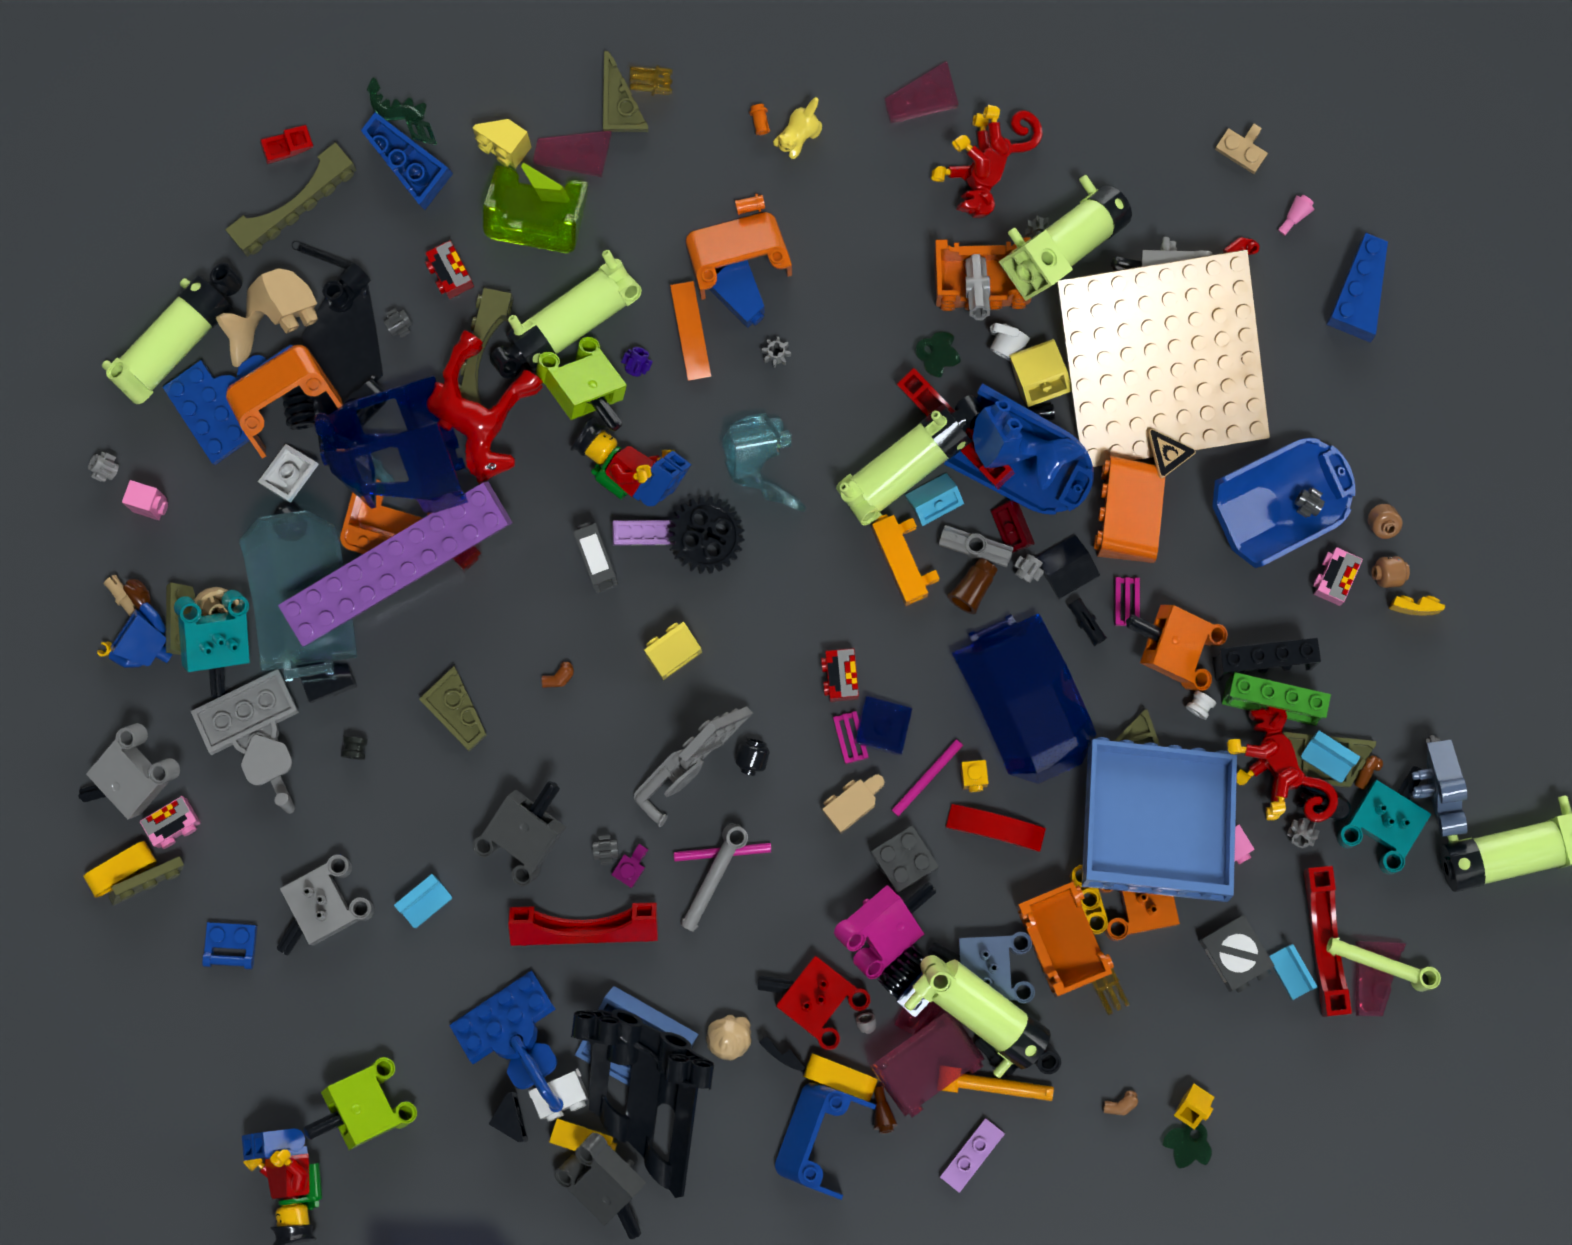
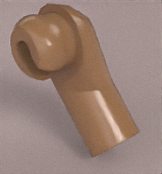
M1125 1092L1124 1098L1119 1102L1104 1101L1103 1113L1115 1115L1128 1114L1138 1104L1136 1092Z

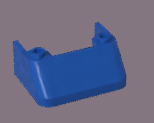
M811 1082L806 1084L801 1091L775 1162L777 1173L786 1179L842 1200L843 1194L820 1186L823 1179V1171L817 1163L808 1160L825 1113L833 1116L843 1115L848 1110L851 1101L873 1110L876 1105L819 1083Z

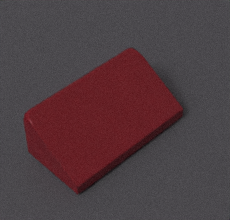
M1009 501L991 510L1003 543L1014 547L1012 553L1035 544L1018 503Z

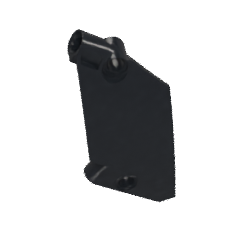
M354 262L338 277L337 281L332 280L324 285L322 292L325 298L316 312L318 320L314 324L307 326L301 336L303 346L309 349L342 398L343 408L339 410L327 391L312 397L321 454H336L384 406L389 398L388 393L376 383L383 376L368 286L371 280ZM340 292L338 296L332 298L335 293ZM360 408L358 413L352 414L355 409Z

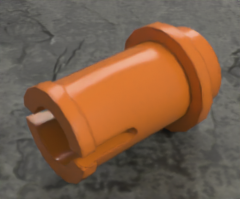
M764 104L751 106V111L749 112L750 116L753 117L756 135L770 133L766 116L768 109L765 108Z
M755 194L754 197L735 200L738 215L757 210L761 212V209H766L763 195L758 196V194Z

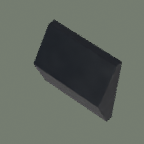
M1076 535L1036 557L1043 563L1040 568L1044 570L1043 574L1058 599L1100 576L1090 553Z

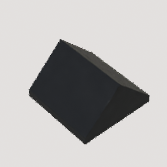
M507 1093L489 1125L517 1142H526L528 1138L517 1093Z

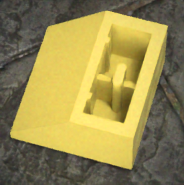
M509 119L475 124L473 127L478 148L486 154L491 152L497 156L498 162L505 167L510 165L516 169L532 148L528 132Z
M1054 339L1009 355L1020 396L1028 407L1072 391L1068 371Z
M676 622L666 629L667 634L660 639L658 637L653 638L646 644L647 648L644 649L647 659L663 680L702 653L701 647L684 622L681 624Z

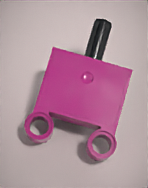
M926 883L908 900L903 902L901 897L887 885L870 900L865 899L863 906L847 920L837 924L834 929L835 937L849 951L859 950L855 954L853 962L869 979L878 978L889 964L924 935L912 913L936 893V889L932 884ZM865 941H867L870 947L860 949Z

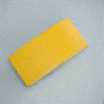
M1401 595L1400 597L1396 596L1392 600L1389 609L1409 615L1426 616L1439 614L1444 610L1445 605L1441 604L1440 600L1433 596L1421 597L1416 604L1412 598Z

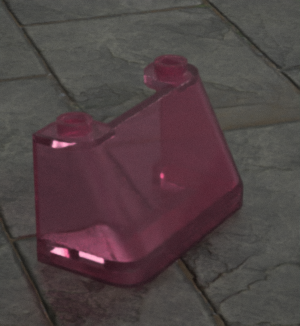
M945 1012L871 1065L870 1069L903 1116L910 1115L913 1118L924 1110L921 1106L949 1084L968 1071L974 1074L984 1066L981 1062L985 1058L961 1022L948 1012Z

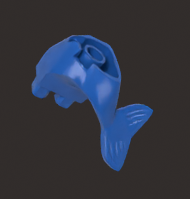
M1007 400L997 401L994 405L985 407L976 418L973 432L975 451L985 468L1002 467L1037 456V483L1042 490H1046L1063 465L1078 458L1085 452L1084 447L1075 440L1066 438L1047 441L1022 431L1023 426L1016 418H1011L1008 413L1011 406Z

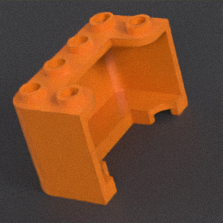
M1029 237V238H1023V239H1024V241L1026 242V241L1030 240L1031 237ZM936 240L934 248L936 306L941 307L942 311H953L955 308H965V310L969 311L968 298H966L965 277H967L965 263L966 259L971 257V255L980 254L981 257L986 258L987 276L990 277V310H999L1003 306H1012V309L1026 308V305L1030 304L1032 298L1027 301L1024 300L999 263L1001 259L1015 250L1017 246L1015 244L1011 246L1010 241L1006 242V245L959 246V243H954V247L948 245V240Z

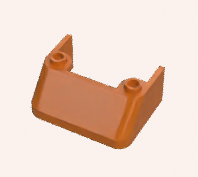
M303 345L292 346L230 385L226 391L227 402L240 427L262 459L266 457V446L257 435L264 428V418L259 411L260 409L297 386H300L303 392L309 396H318L327 391L339 410L343 408L342 398L309 349Z

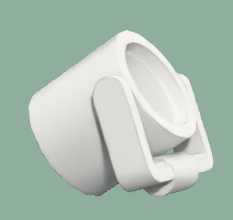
M994 323L990 327L991 334L996 337L989 349L1010 361L1009 355L1024 350L1030 340L1026 334L1007 324Z

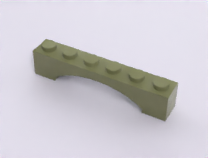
M336 142L317 156L320 162L313 177L295 198L279 209L262 216L246 218L243 215L225 229L246 257L258 253L264 243L269 239L274 240L277 238L283 228L296 223L302 213L312 210L317 205V201L324 196L331 195L335 191L336 186L341 182H347L353 177L356 168Z
M484 288L482 295H478L476 308L479 311L477 317H473L471 331H474L473 335L483 342V349L478 355L467 359V362H464L461 367L463 381L462 385L459 384L461 397L481 404L478 390L481 358L495 330L504 321L509 322L508 318L510 317L514 301L512 293Z

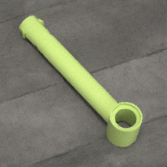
M1331 937L1327 943L1326 951L1332 956L1336 954L1410 981L1412 987L1417 991L1423 992L1434 989L1440 984V973L1433 967L1418 969L1340 941V938ZM1423 973L1426 974L1429 979L1428 985H1426L1423 982Z

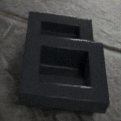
M767 1036L759 1042L767 1052L786 1066L801 1072L806 1069L790 1049L782 1055Z

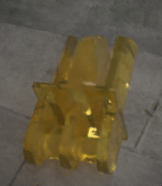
M658 65L655 69L630 67V83H632L630 84V90L652 92V96L654 94H672L670 85L673 83V80L670 79V75L673 74V70L659 68Z
M1113 968L1111 969L1113 982L1108 984L1106 978L1103 977L1101 979L1104 986L1098 988L1095 981L1091 982L1108 1016L1113 1014L1103 993L1104 990L1116 1011L1122 1008L1112 986L1115 987L1124 1006L1130 1005Z

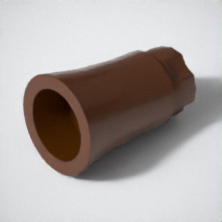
M978 559L974 566L970 567L959 584L947 595L948 599L961 610L975 615L998 569L986 559Z

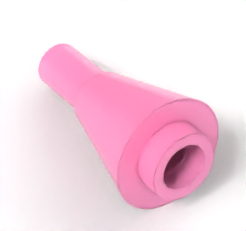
M1296 195L1286 217L1287 219L1278 231L1285 236L1294 224L1296 225L1315 210L1312 206L1314 202L1305 195L1301 197Z

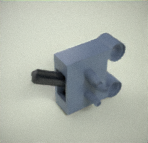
M1017 932L1012 936L959 938V954L936 942L932 943L928 951L929 956L935 955L945 963L957 960L1009 1001L1026 1004L1035 996L1033 985L1026 981L1018 982L1011 989L1009 949L1016 955H1023L1030 950L1032 940L1025 932ZM1016 937H1022L1026 940L1027 945L1024 950L1015 948L1013 943ZM1019 986H1025L1029 989L1030 994L1027 999L1023 1000L1017 996L1016 992Z

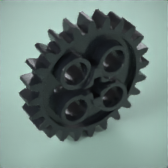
M700 496L697 504L692 498L689 500V506L685 503L681 505L683 512L679 510L674 512L678 519L671 518L669 520L674 525V527L667 529V532L673 534L667 541L674 542V546L669 550H677L678 554L674 559L682 557L684 560L681 566L683 567L689 563L691 572L696 567H698L699 574H702L705 568H707L709 574H712L714 567L720 572L723 570L722 564L729 567L731 565L729 559L735 561L738 558L734 552L742 551V548L737 545L745 541L744 538L739 537V534L745 530L737 527L742 520H734L733 517L737 514V511L729 513L730 504L724 508L721 507L722 499H719L714 504L712 496L708 498L707 502L704 501L703 496ZM695 514L703 516L704 525H698L694 521ZM718 523L725 526V535H721L716 531ZM686 526H690L692 529L696 531H690L686 528ZM705 530L708 531L707 535L711 537L707 540L703 539L704 535L702 533ZM686 536H692L695 539V547H689L686 544ZM715 539L723 540L725 542V545H722L719 541ZM708 545L716 547L717 556L709 555L707 552Z

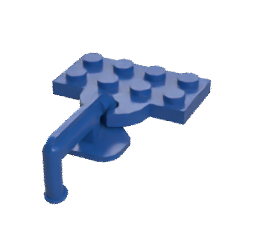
M288 345L268 360L261 355L250 357L240 364L236 377L221 375L214 378L205 363L200 360L162 387L212 464H218L250 441L240 427L227 402L226 391L228 387L294 345Z
M531 970L449 1026L472 1064H475L493 1051L499 1057L511 1059L507 1074L514 1086L518 1089H527L535 1085L552 1112H560L562 1110L563 1101L555 1096L544 1078L555 1070L557 1058L549 1045L535 1043L538 1032L535 1023L556 1009Z

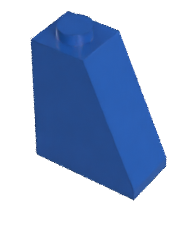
M748 260L726 265L717 274L716 284L709 290L747 328L752 324L755 326L764 318L765 309Z

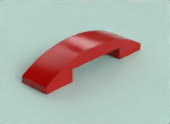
M955 804L951 805L946 824L948 829L967 834L972 833L1037 852L1041 851L1046 828L1018 819Z

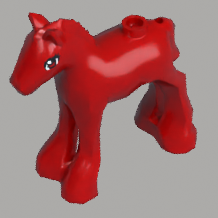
M464 330L459 338V342L453 347L450 360L443 371L444 384L435 382L434 391L427 400V408L429 412L440 419L437 424L442 428L450 431L453 427L467 437L465 462L470 473L476 476V480L480 485L491 477L515 467V459L512 455L492 452L490 449L496 435L501 431L507 414L514 404L521 398L536 395L542 389L543 381L530 371L524 370L519 378L509 386L499 402L491 409L485 408L480 403L462 398L458 384L459 371L465 360L478 355L483 349V342L472 333Z

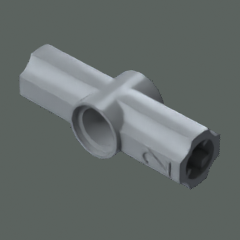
M973 254L966 259L965 263L967 276L965 277L966 298H968L969 316L975 320H984V318L990 316V277L987 276L986 258L981 257L980 254Z
M947 525L943 529L939 542L941 547L966 554L972 559L983 558L990 563L1006 568L1014 547L987 539L981 534H971ZM973 542H980L983 548L980 551H973L969 546Z

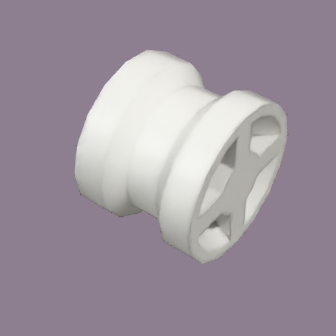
M1195 691L1193 694L1194 699L1186 705V709L1195 716L1206 720L1209 716L1210 708H1214L1216 702L1203 692Z

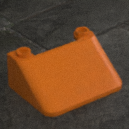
M763 212L691 232L686 238V247L701 300L706 299L705 290L712 288L717 282L715 268L763 255H768L770 264L774 268L785 269L787 277L792 276V264L777 220L770 213Z

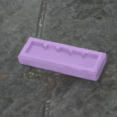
M669 520L612 521L613 546L674 545V542L667 541L669 537L673 536L672 533L667 532V529L674 527V525Z
M985 1118L941 1174L940 1178L960 1193L1005 1133Z

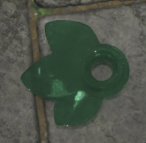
M938 332L930 339L920 340L916 345L915 352L917 357L924 362L926 371L934 377L941 378L944 367H953L961 361L958 352L951 347L954 341L952 334ZM925 346L930 347L931 353L925 351Z
M1201 1123L1195 1128L1199 1132L1197 1139L1191 1138L1190 1133L1194 1129L1186 1125L1184 1129H1172L1163 1140L1162 1145L1164 1147L1175 1149L1174 1160L1176 1166L1180 1169L1189 1166L1195 1159L1199 1163L1207 1165L1212 1156V1149L1206 1141L1207 1130Z

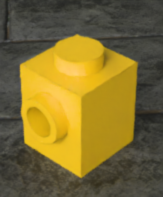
M986 760L961 762L960 769L963 789H969V792L983 791V788L988 786Z
M1193 1084L1183 1096L1174 1116L1195 1130L1203 1119L1206 1121L1214 1109L1211 1107V1104L1215 1097L1196 1084Z

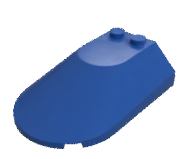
M982 383L977 392V400L982 407H989L997 401L1007 400L1011 406L1008 413L1011 418H1016L1023 426L1022 431L1047 441L1068 438L1082 445L1076 437L985 384ZM1086 449L1081 456L1060 468L1055 479L1046 490H1042L1037 483V456L1010 464L1009 466L1015 474L998 490L961 451L944 462L946 466L1032 511L1050 515L1066 510L1071 511L1078 507L1088 496L1094 479L1093 464Z
M1304 438L1292 442L1215 480L1212 507L1232 551L1254 568H1258L1340 526L1352 510L1350 506L1352 497L1355 496V481L1349 463L1337 448L1321 442L1320 439ZM1310 488H1315L1323 493L1320 499L1325 501L1324 506L1317 516L1311 514L1310 517H1304L1296 512L1299 506L1294 504L1295 500L1303 489L1308 491Z

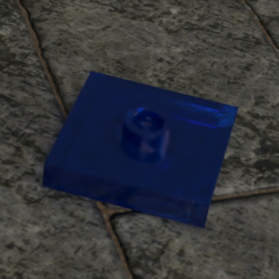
M866 696L854 743L901 756L913 708Z

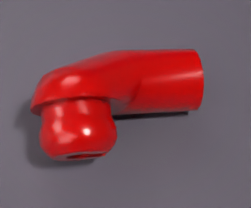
M1240 237L1225 247L1223 252L1248 250V254L1252 255L1259 252L1260 246L1253 239Z

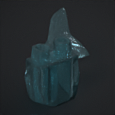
M766 413L745 416L731 424L722 440V447L725 449V455L728 460L725 463L732 480L743 486L761 489L763 496L768 501L783 503L804 512L806 507L797 498L779 486L766 481L761 476V469L768 459L780 455V448L791 446L792 436L788 430L783 431V422L780 417L769 419Z

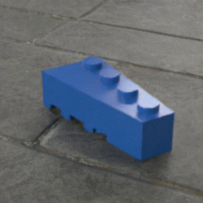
M375 112L362 128V133L417 203L426 210L453 175L452 171Z
M1365 233L1327 322L1328 326L1370 343L1376 336L1388 241Z

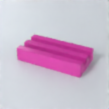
M1115 578V626H1126V620L1130 617V584H1134V615L1140 618V578ZM1121 584H1125V621H1120Z
M857 711L833 717L845 764L869 759ZM851 718H853L862 755L859 756L849 722ZM844 720L853 754L851 758L848 757L839 721Z

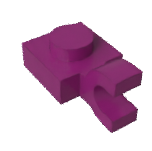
M638 844L632 857L630 858L624 854L611 875L630 888H633L645 870V867L640 865V862L649 849Z

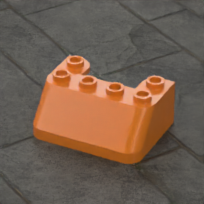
M360 476L355 481L340 541L346 549L364 554L423 518L383 506L384 484L378 479ZM444 499L433 501L427 516L451 501Z

